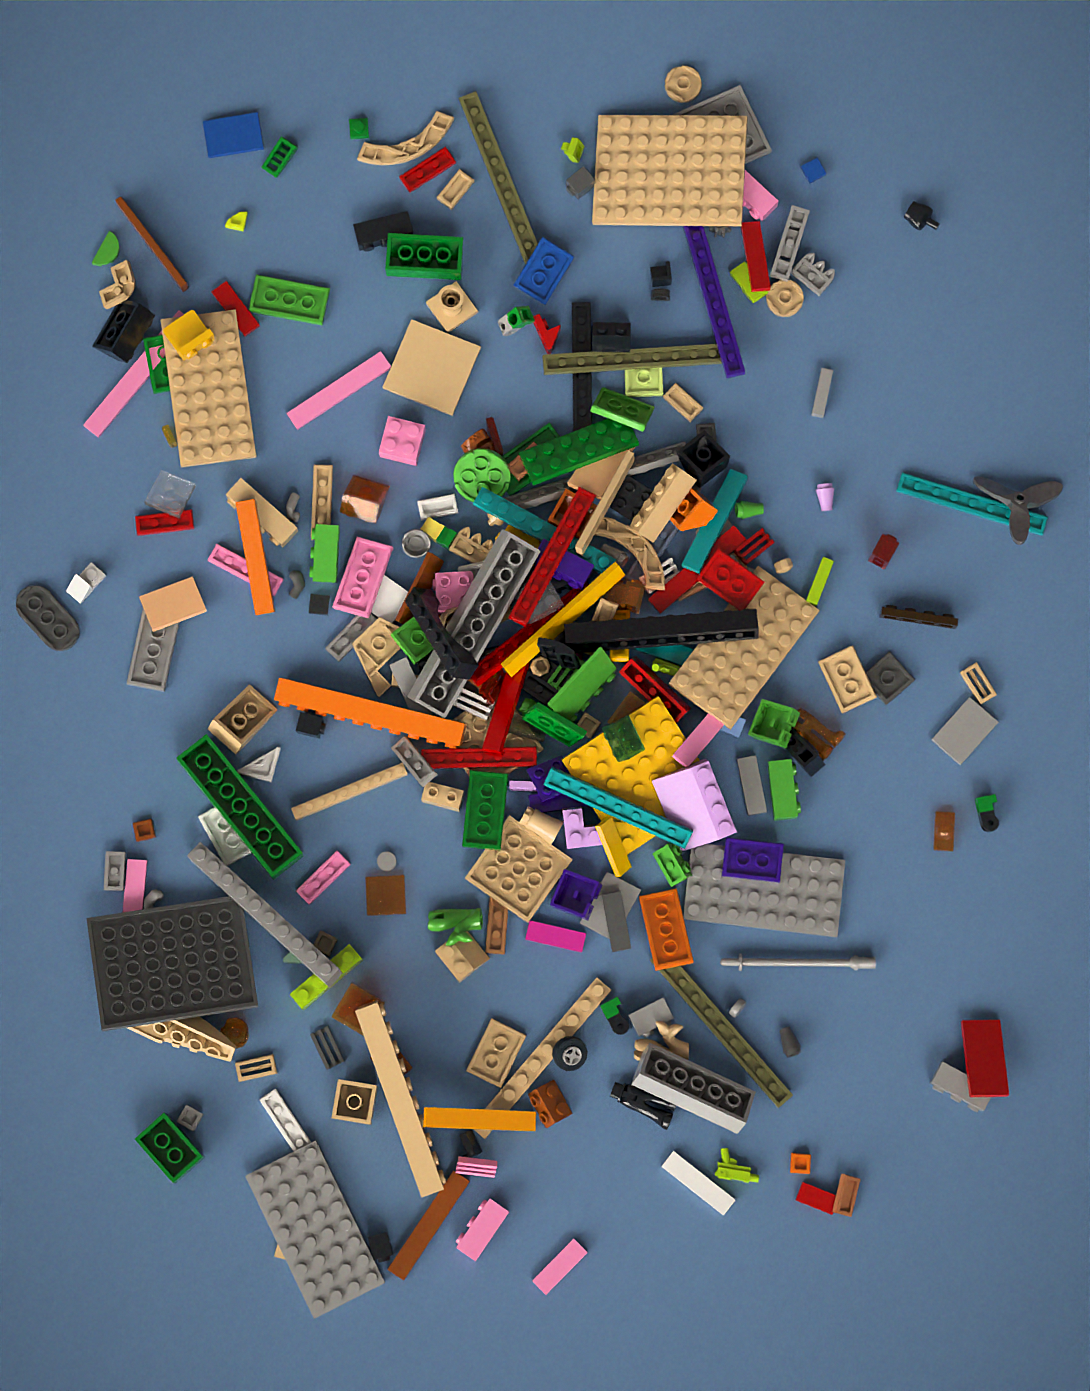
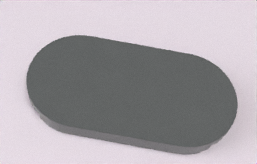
M32 585L25 587L19 592L16 599L17 613L50 649L65 651L76 644L80 634L78 623L46 588Z

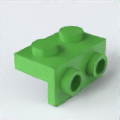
M668 843L652 853L671 887L692 876L690 872L691 867L681 856L682 852L679 846Z

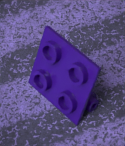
M562 755L526 769L542 802L562 794L543 785L551 767L570 774L561 761Z

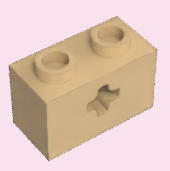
M428 782L424 787L421 801L459 812L464 791Z

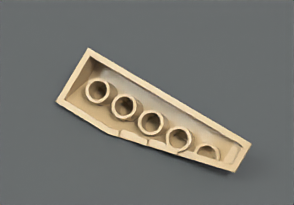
M201 1017L128 1028L155 1042L172 1043L173 1047L177 1048L184 1046L190 1048L192 1052H206L207 1056L231 1062L236 1049L234 1043Z

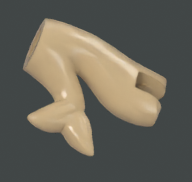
M656 1021L658 1030L670 1049L651 1039L635 1040L634 1047L636 1050L634 1051V1059L640 1060L641 1054L649 1043L686 1060L689 1059V1043L675 1037L683 1028L680 1024L667 1025L665 1022Z

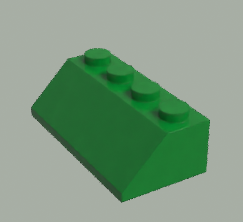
M388 233L385 267L387 276L448 280L462 279L463 237Z

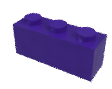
M544 538L538 547L540 553L534 562V567H536L549 543ZM566 551L553 577L557 580L563 579L567 581L568 585L574 589L580 588L583 590L593 572L594 565Z

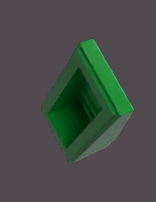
M281 136L261 168L278 178L299 147ZM283 144L290 148L289 152L282 148ZM279 150L286 155L285 158L278 154ZM274 157L278 158L279 160L282 161V163H281V164L277 163L276 161L273 160V158H274ZM272 163L273 165L278 167V169L274 170L268 165Z

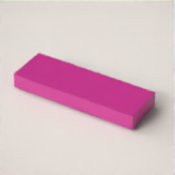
M529 921L525 940L582 953L586 933Z

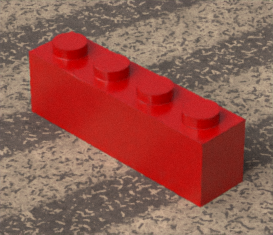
M637 656L631 658L619 671L648 701L659 696L676 724L691 709Z

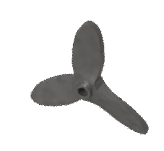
M975 476L973 479V483L980 490L1009 507L1011 510L1009 530L1012 540L1017 545H1022L1029 533L1030 515L1028 509L1039 507L1054 500L1060 495L1063 488L1061 483L1049 481L1033 485L1023 492H1016L984 477Z

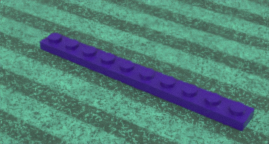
M683 226L726 379L744 375L745 368L704 227Z

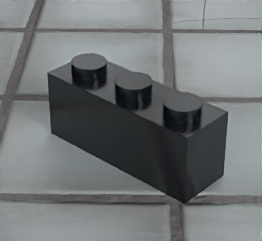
M408 211L353 224L359 251H371L374 247L378 246L387 247L388 233L413 234Z

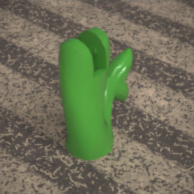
M481 908L438 909L429 911L428 929L430 931L438 932L455 927L446 942V946L454 945L458 941L471 942L473 939L466 931L481 930L483 928Z

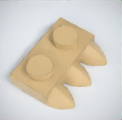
M465 527L460 530L449 551L470 563L484 561L493 546L492 540H487L480 545L481 533L475 534L469 539L470 528Z

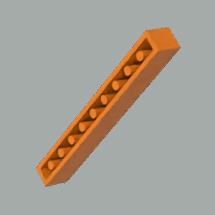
M279 678L274 700L279 701L278 705L290 707V704L297 706V710L308 712V709L316 710L315 714L326 716L328 713L334 715V719L345 721V718L353 720V724L363 726L364 723L371 724L370 728L382 730V727L390 729L389 733L400 735L401 732L408 733L409 738L419 740L420 736L427 738L426 742L437 744L438 741L444 742L445 747L456 749V746H462L467 723L286 678Z

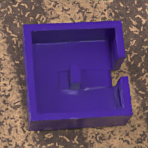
M564 869L550 905L555 909L588 921L594 908L592 905L593 899L598 898L603 885L596 880Z

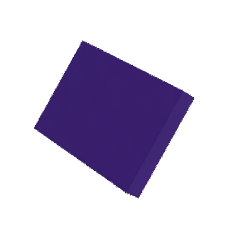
M726 837L722 876L780 883L784 844Z

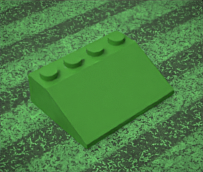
M601 647L594 652L548 702L549 709L573 723L577 720L578 717L576 715L579 711L582 710L584 712L589 707L591 698L593 696L597 698L604 690L602 688L606 682L610 684L617 676L615 674L617 668Z

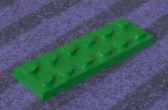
M608 418L519 452V456L534 486L639 446V441L632 427Z

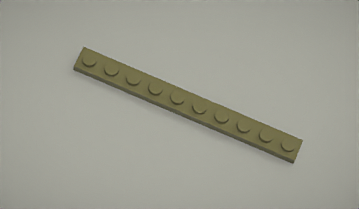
M475 91L459 97V101L526 264L538 243L478 94Z
M717 344L630 349V352H577L545 354L542 356L544 375L722 364Z
M681 966L658 970L777 1108L793 1096Z

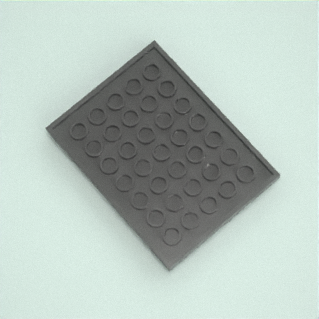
M230 896L86 918L102 1032L258 1007L244 910Z

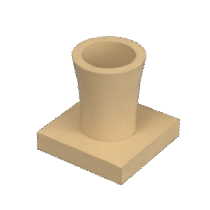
M457 281L443 287L437 295L426 301V305L447 333L478 313V310Z

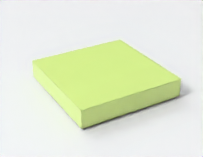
M662 368L625 370V396H663Z

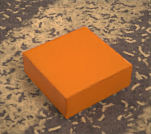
M791 1153L790 1173L810 1174L811 1154Z

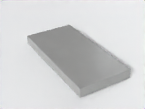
M142 611L127 685L165 692L180 622L153 632L145 611Z

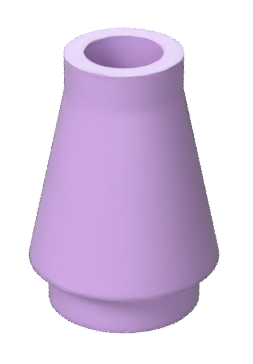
M832 483L818 484L816 493L821 511L833 510L834 488Z

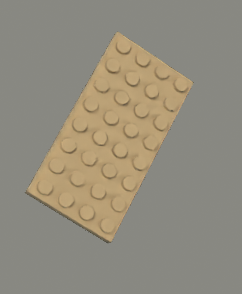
M236 309L197 314L206 328H210L213 332L215 340L209 347L199 350L193 358H187L184 361L163 333L165 327L180 317L161 319L181 468L256 458Z
M757 566L753 574L765 583L746 608L757 609L759 639L699 643L668 684L705 712L715 717L730 730L820 611L759 566ZM728 604L725 610L737 611L731 604Z

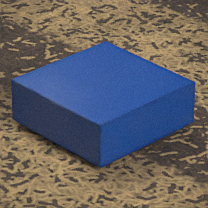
M818 158L801 166V170L809 184L826 176V172Z

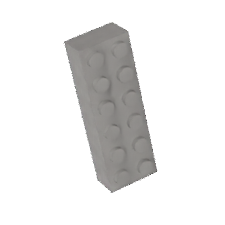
M649 1043L641 1054L631 1084L737 1134L747 1122L756 1093L747 1087L652 1043Z

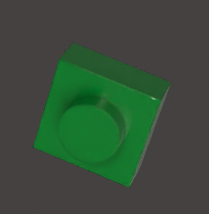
M368 118L349 119L350 139L369 138Z

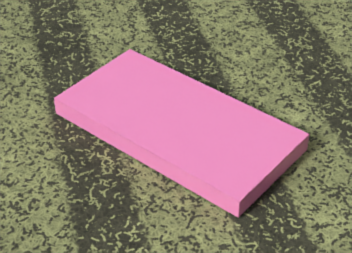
M356 537L332 606L334 609L365 618L370 617L393 547Z

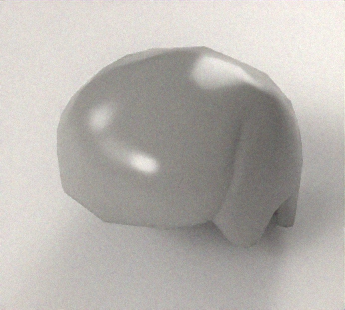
M421 529L409 530L402 540L404 552L414 558L426 555L431 545L428 534Z

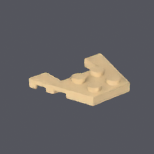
M381 617L352 643L378 697L391 686L378 670L401 649L391 637V633L399 627Z

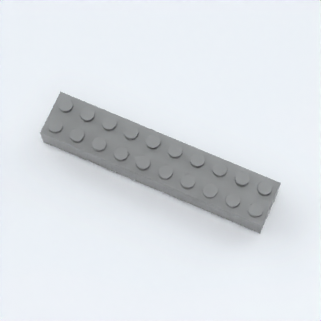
M503 529L446 627L448 633L461 646L471 652L476 662L480 659L540 553L539 549ZM433 650L407 697L446 718L467 680L451 677L437 653Z

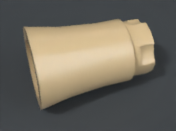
M528 806L519 823L525 825L527 829L542 837L549 844H552L564 821Z

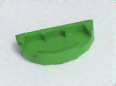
M111 231L106 235L92 261V265H107L113 263L118 257L120 251L119 241Z

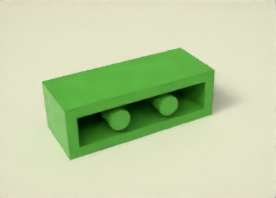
M316 524V527L312 528V539L315 540V545L311 547V558L314 559L313 566H310L309 576L313 578V582L337 583L339 525Z
M792 759L768 761L774 821L796 819L798 813H801L800 802H796V794H799L798 783H794L793 776L797 775L796 764H792Z

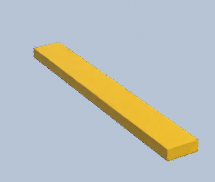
M616 562L610 565L504 660L501 665L511 677L514 676L540 652L537 645L538 637L554 640L565 630L564 624L574 622L621 580L625 574Z

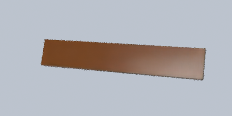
M122 197L115 200L117 206L183 292L186 291L188 284L125 200Z
M453 1170L444 1184V1190L439 1191L387 1270L403 1281L405 1280L469 1184V1180Z

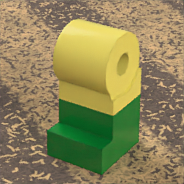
M429 517L420 528L428 534L431 540L448 551L457 536V532L448 529Z

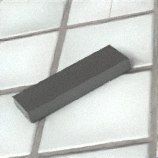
M621 891L603 894L602 900L612 952L631 949Z

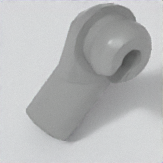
M291 493L286 504L287 518L289 521L298 522L300 518V513L295 512L296 504L300 498L296 493Z
M157 889L151 890L144 898V909L153 908V904L157 900H162L163 892Z

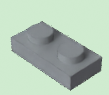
M106 851L105 891H124L126 852Z

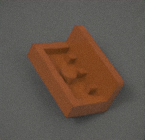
M555 1080L528 1093L531 1104L535 1107L540 1121L546 1128L573 1114Z

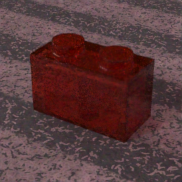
M882 534L868 561L885 570L899 545L897 539L890 534Z

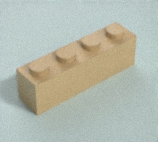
M672 463L660 482L655 486L649 498L644 502L638 514L633 518L629 527L654 543L697 480Z
M242 478L226 493L227 503L234 509L236 508L235 502L256 500L261 533L264 534L266 532L270 536L269 540L275 546L280 545L284 547L298 532V528Z

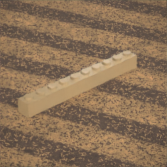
M400 763L295 806L291 810L297 821L408 774L404 764Z

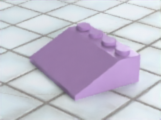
M702 759L691 764L689 767L680 768L651 780L666 818L693 830L686 848L680 847L681 852L722 839L737 832L707 759Z

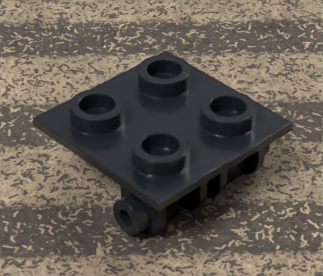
M627 475L610 508L632 521L653 490Z

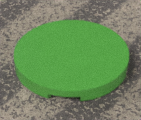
M476 448L464 453L458 459L453 477L457 491L465 499L474 502L482 487L502 497L509 487L511 474L506 460L499 453L486 448Z

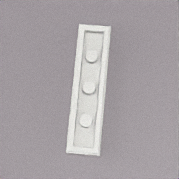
M277 1089L259 1099L293 1152L312 1143Z
M674 1151L661 1166L723 1216L735 1202L733 1197Z

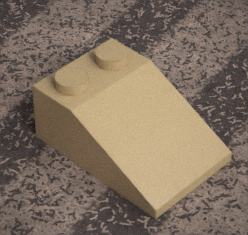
M249 684L212 720L208 730L234 754H237L278 709Z

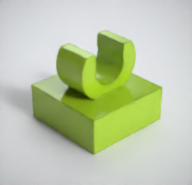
M572 137L570 143L563 142L561 150H565L564 154L572 162L579 163L585 146L580 139Z

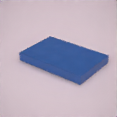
M258 112L203 121L209 158L264 150Z
M542 237L513 286L546 305L574 256Z

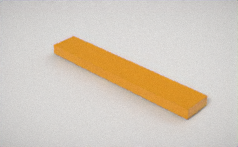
M424 1107L423 1127L535 1131L536 1112Z

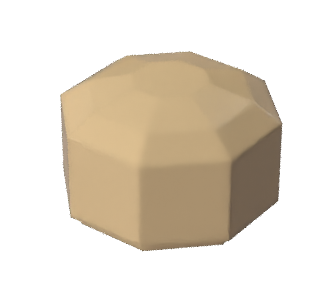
M790 558L774 563L775 571L779 574L785 573L793 567Z
M540 656L532 660L530 669L534 675L540 677L549 672L550 664L548 659Z

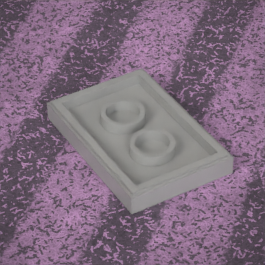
M969 697L932 738V741L955 762L961 765L999 722Z
M607 872L601 882L603 886L598 898L593 899L592 905L594 908L589 920L582 919L580 924L610 939L602 895L621 891L625 917L627 918L641 890Z

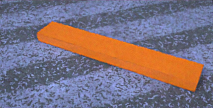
M256 500L235 502L255 615L275 612Z

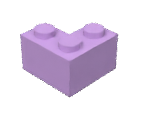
M581 806L562 809L567 849L602 845L595 827L597 824L584 825Z

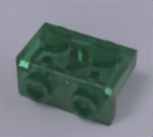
M629 715L623 716L617 721L602 727L604 737L608 741L612 753L618 762L628 760L645 750Z

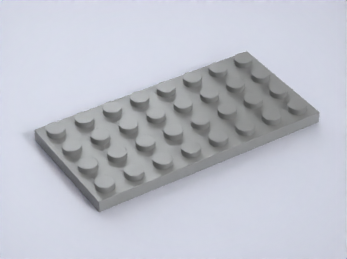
M704 844L691 848L689 865L692 876L687 878L683 912L684 920L837 938L845 860L783 853L780 883L723 877L722 869L725 846Z
M317 1141L245 1176L314 1319L385 1283Z

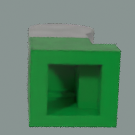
M519 306L499 319L498 325L502 335L509 336L525 325L533 323L535 320L529 306Z

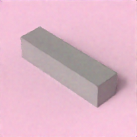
M821 368L811 416L820 418L824 416L833 370Z

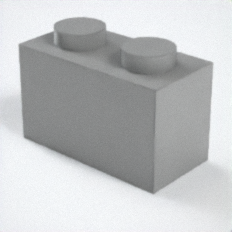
M664 998L628 1015L639 1037L643 1035L644 1038L654 1034L653 1030L658 1028L656 1021L672 1025L671 1020L674 1019Z

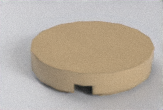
M689 66L673 68L665 79V90L668 96L679 103H688L694 100L702 88L699 73Z
M778 280L771 285L770 291L766 295V302L770 311L775 315L790 317L801 309L804 295L801 287L795 281L788 280L786 282Z

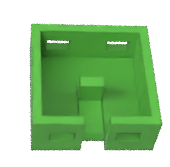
M762 699L748 735L754 739L787 748L792 735L789 732L791 727H795L800 712L794 708Z

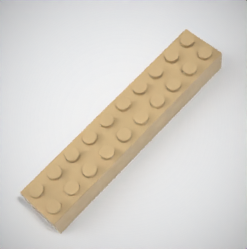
M375 1000L356 1007L355 1012L421 1198L444 1190L446 1179L443 1170H438L439 1159L436 1151L432 1152L430 1148L433 1146V1142L429 1132L425 1133L424 1117L423 1114H418L417 1109H420L416 1095L412 1096L411 1094L413 1086L410 1077H405L406 1066L403 1058H398L397 1053H400L397 1041H392L391 1035L393 1030L390 1021H385L384 1016L387 1013L384 1004H379V1001Z

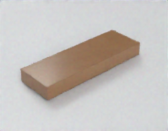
M491 897L489 901L485 953L505 955L508 909Z

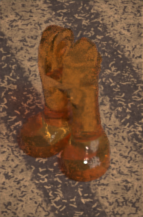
M799 708L797 710L800 712L799 716L805 722L800 724L797 721L793 728L818 750V755L824 762L833 752L834 748L843 740L846 733L842 730L836 732L829 730L812 714ZM811 729H814L816 732H818L832 746L826 744L823 740H821L815 734H813Z

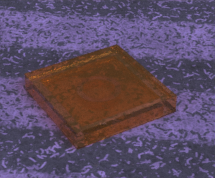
M404 875L366 877L367 916L406 914Z

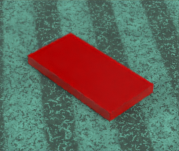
M962 1020L961 1029L969 1097H1008L1009 1087L1000 1020Z

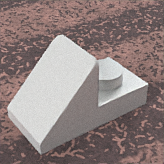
M91 562L80 575L76 574L66 592L81 604L106 575Z

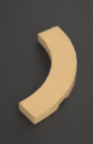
M436 111L431 122L419 135L397 145H376L364 142L357 160L374 165H394L416 159L441 141L451 127L454 117Z
M604 517L594 535L606 537L620 543L636 557L644 573L646 589L665 590L663 567L656 551L648 540L629 527V525H624L615 519Z

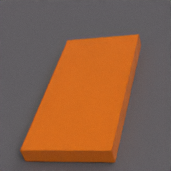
M677 888L639 896L655 971L693 963Z

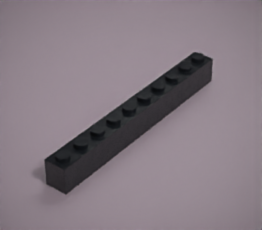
M757 609L564 624L566 646L574 650L575 653L595 652L599 647L604 651L759 639Z

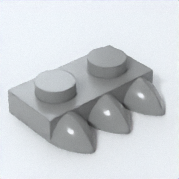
M810 253L798 262L791 270V274L820 297L831 284L835 270L830 269L822 273L825 262L820 261L812 265L815 254Z

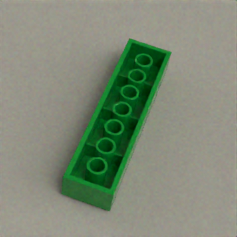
M207 734L176 757L178 763L273 880L303 857V852Z

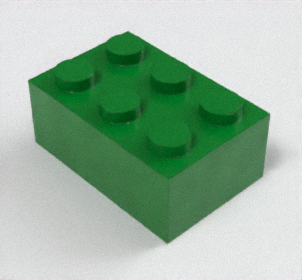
M167 1113L160 1115L135 1138L136 1142L172 1183H177L205 1158Z

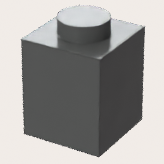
M583 166L566 180V190L572 197L575 196L577 199H580L594 187L595 179Z

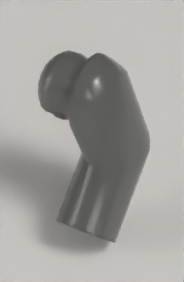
M293 570L290 572L289 577L292 579L294 586L288 595L297 599L305 587V581L300 571Z

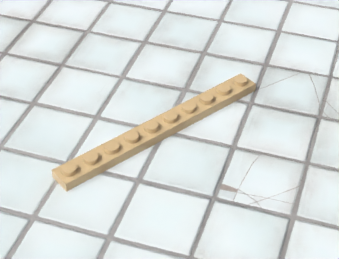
M596 978L485 1109L510 1110L553 1060L552 1054L555 1044L561 1038L573 1036L611 992V989ZM474 1129L484 1139L492 1132V1130Z

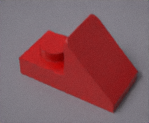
M540 314L533 316L535 320L533 324L547 354H551L560 334L561 325L547 330L549 326L546 319H542Z

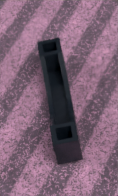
M413 587L405 603L449 675L453 678L470 680L479 666L471 652L461 646L443 626L438 615L439 601L431 589Z

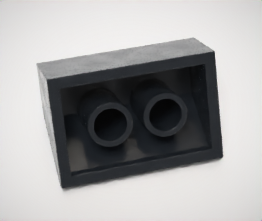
M125 300L115 306L92 347L117 361L128 363L132 359L138 344L142 342L145 332L152 325L155 314L140 303Z

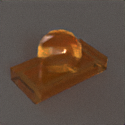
M935 812L934 851L953 852L955 813Z

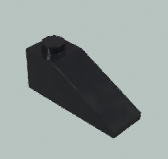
M791 727L789 733L792 735L785 749L812 777L826 764L796 730Z

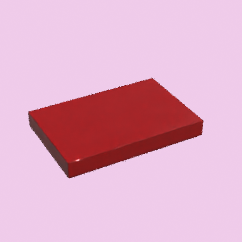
M719 548L696 578V580L737 610L746 609L765 583Z

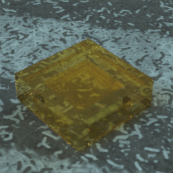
M169 425L163 426L162 431L170 448L178 446Z

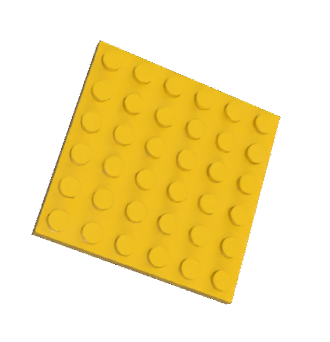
M656 696L562 758L561 761L572 776L666 818L651 780L684 767L672 756L686 738L659 696ZM697 757V758L692 762V764L695 763V762H697V761H700L699 758ZM593 808L601 821L606 817H612L627 855L655 837L651 833Z

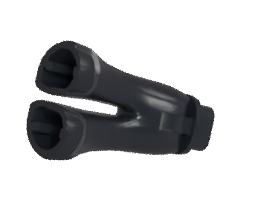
M615 1082L610 1097L618 1099V1103L620 1102L625 1107L645 1115L663 1129H668L673 1113L651 1106L646 1101L658 1104L672 1111H675L676 1105L631 1084L626 1085V1083L622 1085Z

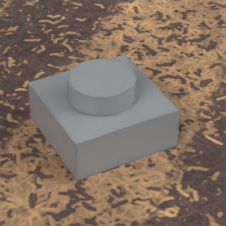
M186 1105L177 1122L195 1131L204 1114Z

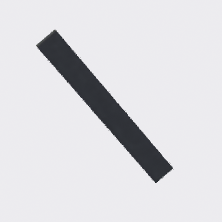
M572 302V353L591 352V302ZM592 372L573 373L574 432L592 425Z

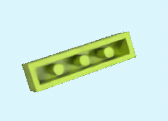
M825 557L821 560L806 599L813 606L818 604L834 563L833 560Z

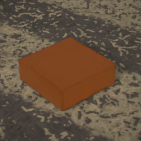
M152 819L133 823L136 842L156 838Z

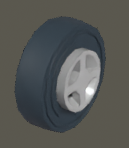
M566 1036L555 1044L552 1056L555 1064L560 1069L575 1071L585 1063L588 1051L582 1040L574 1036Z

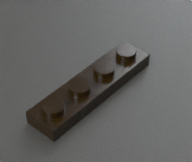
M886 605L880 611V618L950 629H956L958 626L959 618H954L952 614L940 616L935 615L933 611L920 613L916 612V609L913 608L900 610L894 605Z

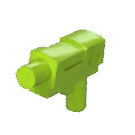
M655 658L651 668L653 671H660L675 676L681 666L661 658Z
M728 1148L721 1149L722 1163L717 1162L715 1176H718L720 1179H733L743 1181L744 1183H749V1181L758 1183L759 1175L751 1174L750 1167L736 1165L737 1160L729 1157Z

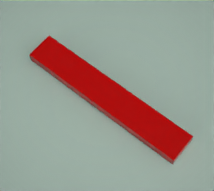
M732 526L716 540L703 568L718 548L727 555H730L746 541V538L735 526ZM683 568L665 584V590H658L648 601L659 614L663 613L699 582L696 580L699 574Z
M530 661L514 676L511 677L507 672L505 674L482 747L486 752L502 754Z
M537 746L503 747L502 754L486 752L482 748L421 749V755L433 769L533 767L537 765Z

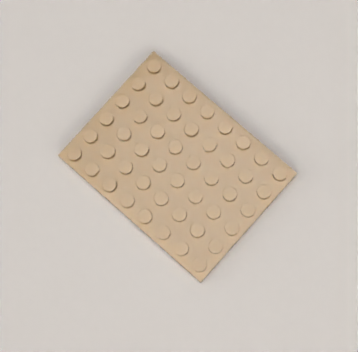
M598 115L592 224L742 226L747 116Z

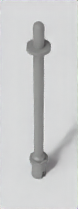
M739 953L738 958H722L720 964L722 966H738L739 971H742L743 966H839L858 970L875 969L876 960L875 957H858V955H853L850 959L743 958L742 953Z

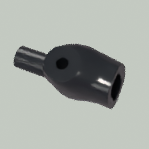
M915 201L912 202L904 215V219L917 230H922L926 225L937 230L940 223L931 219L932 208Z

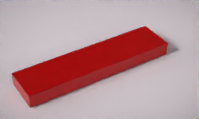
M760 221L742 222L741 231L751 292L770 291L771 286Z

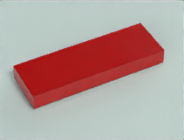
M445 146L399 176V179L408 192L411 193L456 164V161Z
M227 281L211 291L225 311L236 309L238 329L244 337L260 326Z
M192 509L135 516L138 536L194 529Z

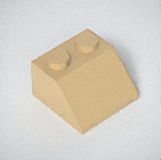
M468 931L466 933L473 941L468 943L458 941L451 946H446L445 942L435 950V953L459 983L490 959Z

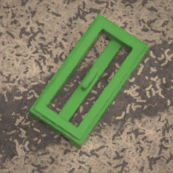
M577 656V658H578V660H579V662H580V664H581V667H582V665L585 663V661L580 660L579 657ZM561 665L558 666L547 681L548 684L558 691L562 688L559 685L571 670L567 668L555 683L553 681L563 669ZM575 669V671L572 673V675L569 677V679H570L579 669Z

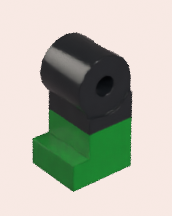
M996 794L974 799L982 830L985 832L996 830L999 826V820L995 816L993 803L997 802Z
M618 997L604 1003L600 1008L613 1032L617 1035H622L628 1031L629 1023L626 1019L622 1018L617 1008L621 1004Z

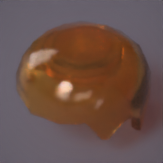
M237 1017L229 1018L220 1029V1032L236 1045V1049L243 1047L249 1039V1028L243 1019Z

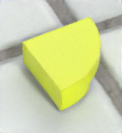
M238 212L227 220L225 227L244 231L248 212Z

